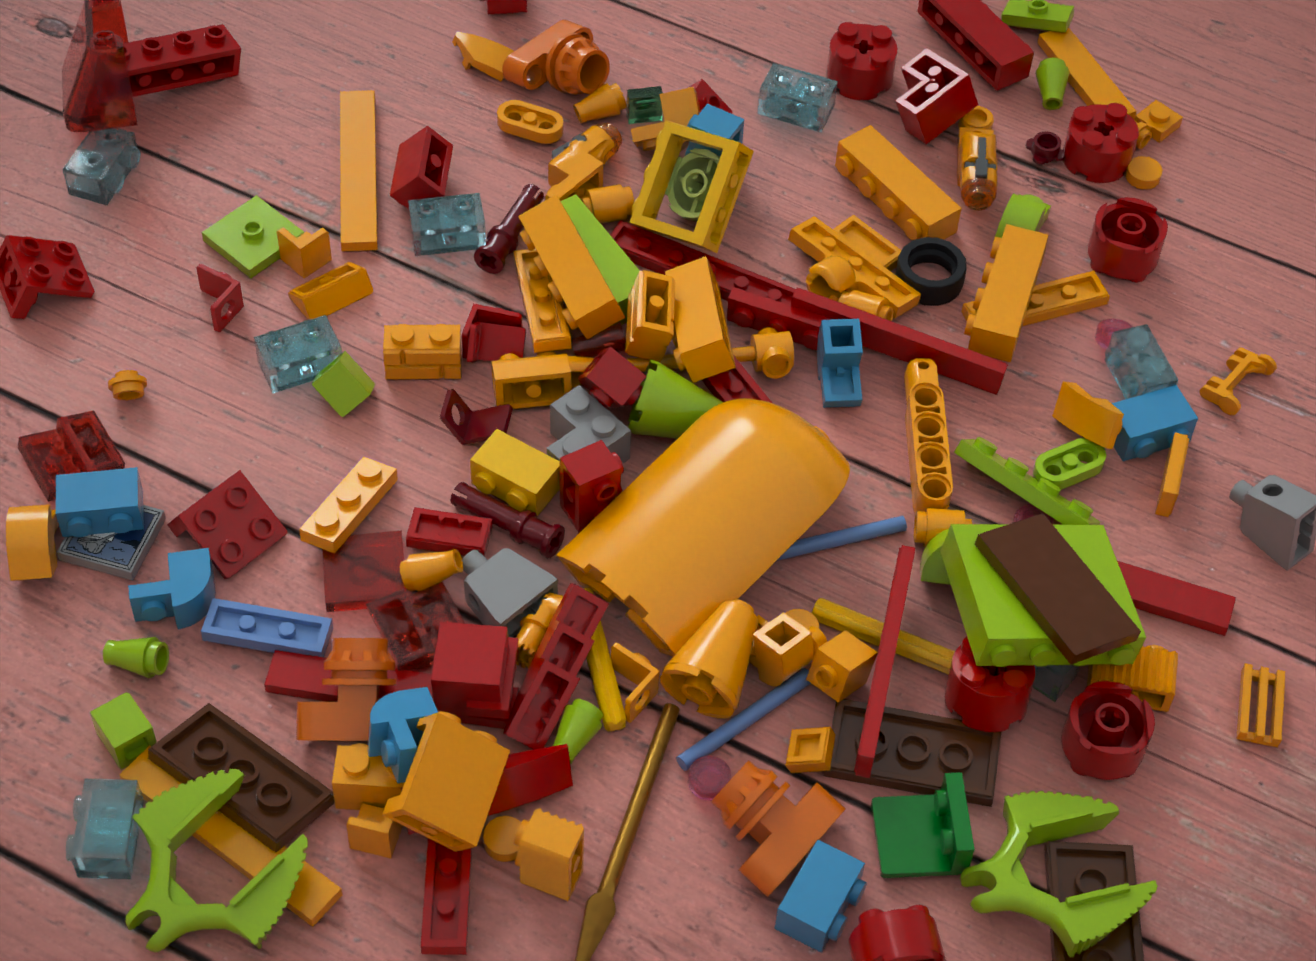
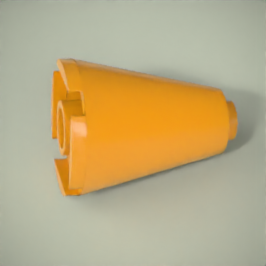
M739 599L722 602L664 666L660 683L665 691L683 705L687 699L698 704L699 707L696 712L714 718L731 717L739 706L754 642L753 634L757 630L758 618L754 614L753 607Z

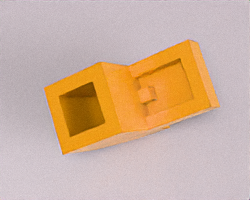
M694 87L659 94L665 121L688 126L691 117L700 113L697 92ZM665 121L632 128V139L636 147L643 146L644 151L655 150L656 138L659 132L663 130ZM684 140L680 151L688 147L689 141Z
M50 504L9 507L6 518V548L10 581L53 577L58 566L54 534L59 524L56 510H51Z
M784 612L770 622L758 615L757 630L753 634L754 642L749 662L758 668L759 680L770 686L781 685L808 665L814 657L812 632Z

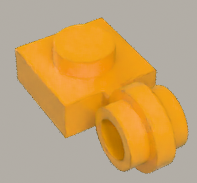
M1158 100L1153 101L1135 115L1134 120L1139 129L1136 147L1143 149L1151 138L1160 143L1180 127L1183 117Z

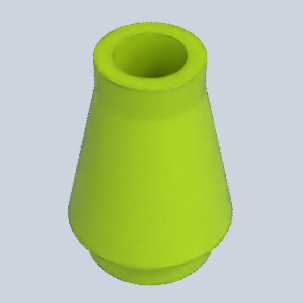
M1047 58L1040 62L1035 75L1042 96L1043 107L1047 110H1057L1063 106V96L1069 76V69L1063 60Z
M157 637L120 641L108 640L103 649V661L106 665H114L141 676L152 678L165 672L169 662V648L165 642H160Z
M578 698L574 699L571 705H566L553 746L568 745L570 764L602 728V723L600 722L604 716L602 711L592 703Z

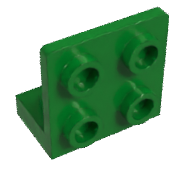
M962 772L945 773L941 789L935 790L934 795L874 797L872 799L871 809L880 875L882 878L961 875L963 870L970 866L975 849Z

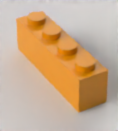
M869 125L838 141L835 167L839 173L847 177L860 190L863 196L876 204L887 218L892 219L909 239L916 240L932 237L944 240L957 233L962 208L874 127Z
M557 194L518 216L525 230L520 232V235L530 252L534 249L537 250L539 255L533 259L543 277L551 276L553 281L547 285L558 304L562 301L565 302L567 308L562 310V313L572 330L579 327L587 340L626 318Z
M1006 224L1002 238L995 237L990 253V258L995 260L994 263L987 262L985 265L981 283L986 284L985 289L978 287L973 304V309L978 311L977 314H969L964 335L970 336L969 350L1007 362L1012 361L1043 262L1049 234Z
M705 256L665 271L667 276H672L675 279L674 333L672 340L676 347L673 350L674 357L680 371L687 369L692 383L736 368L719 285L707 257Z

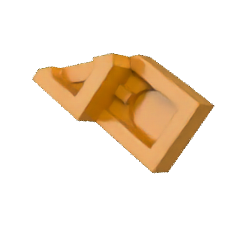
M457 32L452 42L454 46H459L464 57L462 64L465 70L473 66L502 82L504 78L502 72L504 61L514 50L484 37Z

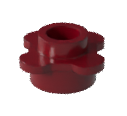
M1048 131L1040 132L1026 142V148L1031 150L1033 154L1032 160L1036 164L1043 165L1053 160L1062 161L1065 158L1064 150L1060 149L1061 139L1055 133Z

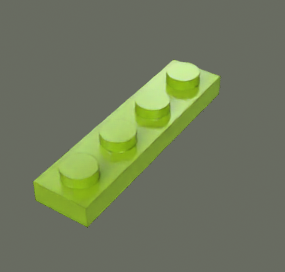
M977 437L976 440L962 439L955 449L954 453L1061 524H1100L1101 521L1091 516L1093 510L1089 506L1076 499H1073L1071 502L1059 495L1061 489L1057 485L1044 478H1040L1037 481L1027 474L1029 468L1011 457L1008 460L995 453L997 447L981 437Z

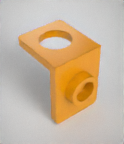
M615 642L611 647L613 669L638 685L625 701L626 721L631 723L658 694L660 670L652 666L650 661L642 654L632 653Z

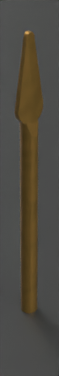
M666 703L663 707L598 891L586 901L575 961H590L615 915L616 906L613 898L680 712L679 707L674 704Z

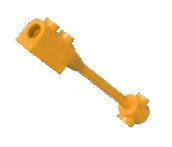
M771 327L763 328L758 334L751 335L750 346L732 348L733 355L739 362L752 361L754 371H763L769 378H782L794 367V346L790 331L777 332ZM554 351L539 352L535 357L519 358L512 353L505 354L499 360L491 361L496 406L510 404L513 409L550 405L571 391L572 388L582 385L577 379L594 358L567 356V353L556 354ZM674 354L664 355L661 361H657L670 369L679 368ZM640 357L627 359L641 372H645L650 361Z

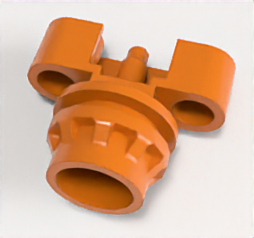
M564 19L558 21L508 55L504 61L502 72L507 81L529 90L537 89L548 81L554 89L560 92L574 95L581 93L591 94L605 84L609 75L610 63L607 55L599 50L598 46L593 42V33L589 28Z
M332 638V651L324 661V670H331V678H322V685H338V702H297L296 740L368 741L370 712L374 704L380 699V685H396V679H387V670H395V661L388 652V638Z
M748 760L713 798L711 803L720 810L724 826L730 830L735 824L740 829L739 833L735 836L739 842L749 833L760 844L738 870L768 897L846 808L818 782L794 805L783 795L791 786L787 781L779 788L774 783L778 776L772 770L757 768Z

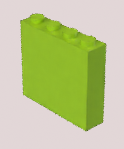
M951 524L940 552L976 666L1035 665L1041 667L1047 665H1070L974 544L978 534L1008 524ZM1053 525L1141 631L1137 640L1072 665L1113 664L1119 666L1133 664L1147 637L1104 525Z

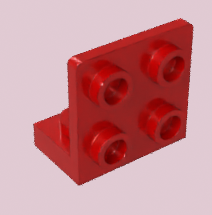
M6 235L0 248V291L11 318L25 319L31 306L36 303L38 293L92 298L95 291L75 244L28 236Z
M241 470L237 471L167 524L176 537L187 530L201 549L209 548L212 564L224 579L232 577L287 534L286 528Z

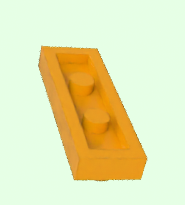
M363 456L299 529L301 541L335 554L397 482V469Z

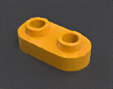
M520 100L503 102L497 109V124L506 133L542 144L554 143L563 136V118L556 111Z

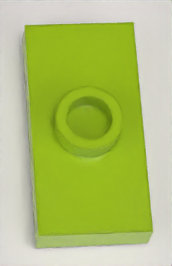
M1009 0L1002 12L1001 20L1008 26L1065 33L1074 17V6L1052 4L1045 0Z

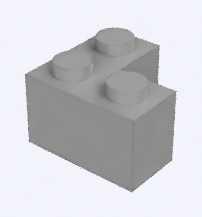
M580 385L550 404V433L557 441L547 447V455L560 461V457L602 440L610 452L618 454L622 464L630 459L631 430Z

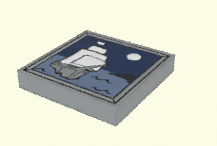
M143 505V530H132L126 533L91 534L85 537H65L57 551L58 559L133 581L166 520L165 512L161 509Z

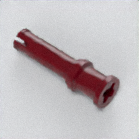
M533 184L524 186L521 194L501 224L493 226L487 234L486 243L476 249L474 260L482 270L492 274L500 273L503 270L505 259L508 254L513 253L518 247V236L524 228L518 216L537 206L544 199L543 191L539 192L536 198H534L540 189L538 186Z
M460 482L454 490L466 495L467 499L453 493L451 495L450 501L452 505L458 506L478 517L492 519V524L510 532V537L514 542L518 544L527 543L539 549L540 554L547 559L553 557L562 545L565 528L560 524L552 526L538 519L537 514L532 510L520 512L480 492L465 482Z

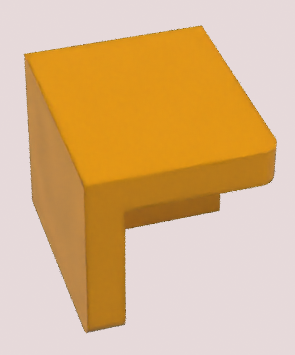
M284 227L277 231L280 259L304 279L332 260L329 232L324 228L319 229L312 235L306 231L297 238Z
M362 803L357 818L349 817L346 824L350 849L391 859L403 825L383 816L384 808Z

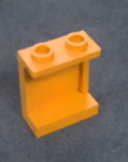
M439 711L419 719L416 728L423 731V735L403 789L399 796L387 800L382 815L456 852L477 847L510 750L497 744V739L493 735L484 731H473L461 725V720L457 716Z

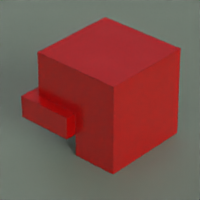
M440 622L431 675L433 701L438 712L443 711L455 716L509 719L519 643L518 638L508 637V627Z

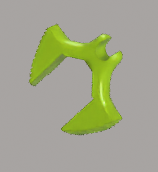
M230 769L229 773L219 770L216 775H214V772H211L205 778L200 776L196 778V781L190 780L187 781V784H179L178 788L174 786L168 792L166 790L163 791L160 797L158 795L153 797L152 802L148 801L145 804V808L141 807L139 809V814L135 813L132 816L148 841L151 849V866L146 890L127 913L125 923L128 930H132L147 918L160 916V928L146 944V949L149 951H162L184 934L202 929H226L245 938L260 949L262 947L261 942L267 940V934L270 935L272 932L271 926L276 925L278 922L277 918L282 916L284 912L282 909L286 908L288 904L286 901L292 895L290 892L296 886L294 883L298 881L300 876L297 874L302 871L304 866L302 862L306 859V853L303 852L308 848V840L304 834L295 840L281 855L278 854L229 901L230 904L227 907L223 903L197 904L175 881L177 856L174 852L239 791L245 776L239 769Z
M1030 791L1028 794L1021 792L1020 795L1017 793L1013 794V797L1005 796L1003 816L1007 823V836L1000 849L992 858L965 868L960 876L963 887L985 886L991 890L979 894L971 900L970 906L974 911L980 914L1013 911L1047 924L1058 936L1069 957H1074L1076 952L1080 954L1082 950L1085 951L1090 946H1094L1122 925L1150 901L1151 895L1156 892L1158 886L1155 880L1132 886L1125 883L1067 897L1065 902L1061 903L1058 898L1032 887L1020 862L1027 847L1102 830L1119 814L1117 805L1111 802L1105 804L1102 799L1097 798L1093 800L1092 796H1085L1083 798L1081 795L1075 794L1071 796L1069 793L1063 795L1061 792L1053 794L1051 791L1044 793V791H1039L1038 793Z

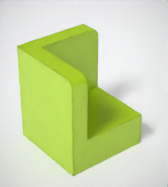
M344 351L317 373L311 385L341 417H344L371 395L375 383L352 357Z
M128 692L90 711L98 737L120 770L129 766L149 745L153 746L157 743L152 725Z

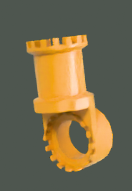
M549 592L548 595L544 596L547 599H542V604L539 605L536 614H527V616L522 618L520 622L521 629L516 636L519 643L516 665L519 666L522 663L521 666L523 668L527 667L529 669L544 634L563 598L562 595Z

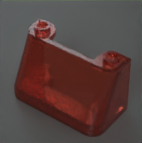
M121 0L84 1L62 67L63 116L65 126L71 132H89L138 125L124 51V43L129 41Z

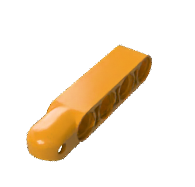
M915 358L910 360L904 374L907 405L905 426L914 513L916 511L925 512L926 508L949 509L953 491L944 395L938 383L937 365L930 358Z

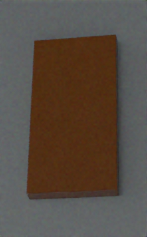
M1044 513L978 534L974 543L1070 665L1137 640L1141 633L1140 629Z
M843 699L840 702L836 701L832 729L836 737L830 771H824L823 776L923 795H934L935 790L941 789L945 773L962 772L967 803L992 806L1001 732L979 731L962 723V720L885 706L870 778L855 775L854 768L868 703Z
M210 703L148 749V759L184 784H187V781L190 780L196 781V778L200 776L205 778L211 772H214V775H216L219 770L229 773L230 769H239L245 775L239 791L218 811L275 853L335 803L332 790Z
M1047 841L1045 844L1047 894L1058 898L1060 903L1065 902L1067 897L1125 883H1128L1129 886L1137 884L1133 845ZM1139 911L1094 946H1090L1085 951L1082 950L1080 954L1076 952L1074 957H1069L1064 945L1050 928L1052 961H1144Z

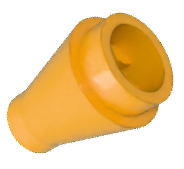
M605 83L580 102L573 104V108L579 122L582 124L591 120L620 115V111L626 109L627 105L618 84L609 85Z
M456 549L444 552L410 554L407 560H403L400 563L402 581L410 592L417 590L423 593L454 574L463 572V561Z

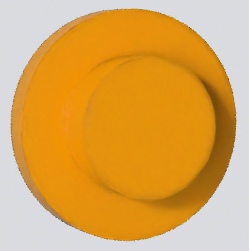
M135 370L119 371L115 374L114 378L108 381V389L113 391V398L117 400L141 398L144 396V388L147 387L146 377L138 375V372Z

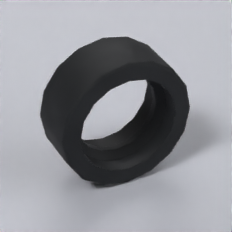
M932 237L916 239L903 247L898 257L896 276L921 293L919 304L939 306L949 303L959 296L964 285L967 270L966 258L961 250L949 241ZM920 263H935L947 269L951 276L943 280H927L915 274L911 267Z

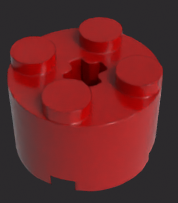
M852 22L840 24L838 31L832 36L830 41L826 71L828 84L831 87L833 84L840 89V95L853 100L877 98L878 93L885 89L886 93L893 83L897 57V44L892 37V30L884 25L873 26L869 24H854Z
M1110 103L1109 105L1079 106L1074 109L1063 147L1065 153L1063 162L1070 172L1076 175L1078 171L1087 176V181L1093 183H1110L1123 177L1128 164L1133 158L1139 136L1138 126L1135 120L1127 113V108L1120 103Z
M1123 197L1118 198L1117 203L1108 206L1105 203L1097 211L1088 243L1091 268L1097 273H1105L1119 279H1128L1135 283L1144 281L1158 264L1168 231L1166 219L1164 218L1162 221L1156 214L1157 208L1141 199Z
M966 636L962 641V645L956 649L952 657L945 691V704L951 713L954 710L962 716V723L972 729L984 732L1007 730L1011 723L1017 720L1020 723L1026 716L1035 680V666H976L968 637Z
M1100 681L1085 687V690L1073 699L1062 730L1061 743L1063 751L1070 761L1071 769L1078 775H1088L1103 780H1114L1132 776L1141 764L1154 732L1155 717L1150 704L1145 699L1141 701L1132 693V688L1119 682Z
M913 905L906 909L886 912L880 909L867 910L858 917L859 925L854 928L849 936L848 943L853 961H946L937 924L934 918L930 916L929 909L924 905Z

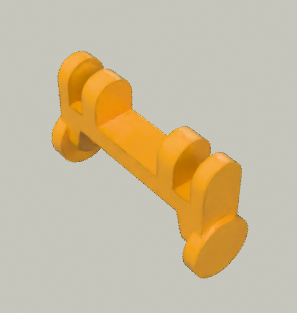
M1239 347L1234 352V355H1231L1226 361L1227 367L1232 370L1227 378L1223 380L1212 376L1199 392L1204 399L1218 405L1224 413L1236 415L1241 409L1239 400L1233 395V389L1248 373L1273 374L1277 369V364L1269 355H1257L1245 348Z

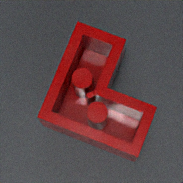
M928 48L901 67L908 91L896 99L895 102L905 131L923 143L928 144L978 106L969 74Z

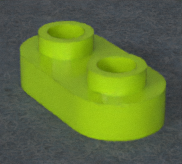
M1085 438L1073 440L1040 454L1035 462L1033 477L1037 481L1040 478H1044L1062 490L1098 475L1103 469L1106 451L1104 447Z

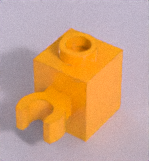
M814 626L808 628L812 632L814 657L806 678L807 681L837 702H840L867 683L878 653L846 630L827 641L826 636L820 629Z

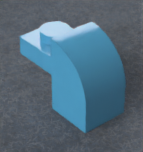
M829 319L821 321L817 343L818 380H821L823 408L861 406L862 390L859 364L863 349L859 319Z
M209 548L168 553L170 580L129 585V600L135 622L145 620L158 621L166 617L175 616L177 629H183L203 619L207 615L212 599L216 595L214 571Z
M428 687L390 693L379 699L370 712L369 757L382 755L385 767L391 766L397 783H404L406 781L422 738L423 731L416 728L419 719L438 712Z

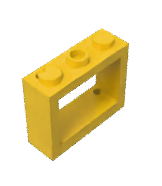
M666 120L663 130L659 132L656 138V149L651 163L645 169L644 183L639 197L633 203L632 216L629 223L652 233L718 253L754 151L740 142ZM684 140L722 151L694 232L656 220Z

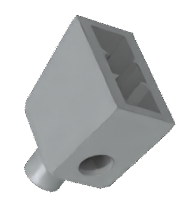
M1276 475L1267 476L1254 487L1244 480L1235 484L1229 498L1243 508L1240 529L1246 537L1287 571L1313 552L1316 539V495Z
M510 548L500 550L489 560L477 550L470 551L462 559L463 571L468 574L464 580L465 600L468 606L483 625L508 627V637L513 638L519 633L521 629L520 622L524 616L536 614L539 605L542 604V599H547L544 598L546 594L548 595L549 592L558 594V579Z

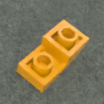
M1063 381L1052 416L1085 439L1106 449H1113L1117 435L1122 429L1124 413L1107 399L1093 398L1077 383Z

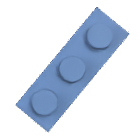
M213 598L201 629L203 641L271 653H274L275 650L324 657L333 630L332 618Z

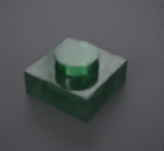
M661 86L627 90L626 116L628 124L662 121L663 110L659 95L663 93Z

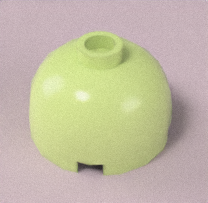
M695 148L689 150L692 153L687 154L683 158L680 156L677 158L665 192L671 204L669 205L671 210L681 217L692 221H698L720 156L708 149Z

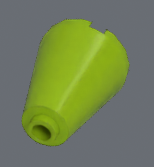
M651 359L645 372H648L646 379L641 383L643 386L641 394L633 403L627 427L633 434L678 439L704 413L723 402L662 363Z

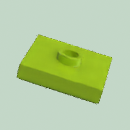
M256 195L204 230L202 237L206 244L249 278H253L280 259L277 231L284 227L296 238L305 232Z

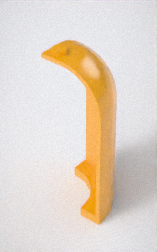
M741 398L726 401L711 408L697 419L556 556L580 585L592 589L608 602L616 597L629 608L625 616L643 632L660 653L674 656L722 602L739 599L826 512L845 487L850 474V465L823 430L813 426L792 411L757 399Z

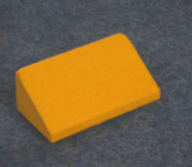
M347 262L290 290L288 295L309 321L316 322L372 294L373 287L366 268L352 262Z

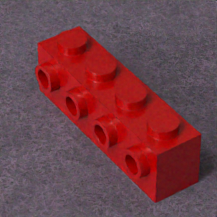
M919 0L917 13L996 91L1029 77L1034 51L981 0Z
M223 24L211 25L190 31H180L159 37H149L128 43L114 44L96 49L94 77L111 101L137 97L238 76L241 47Z

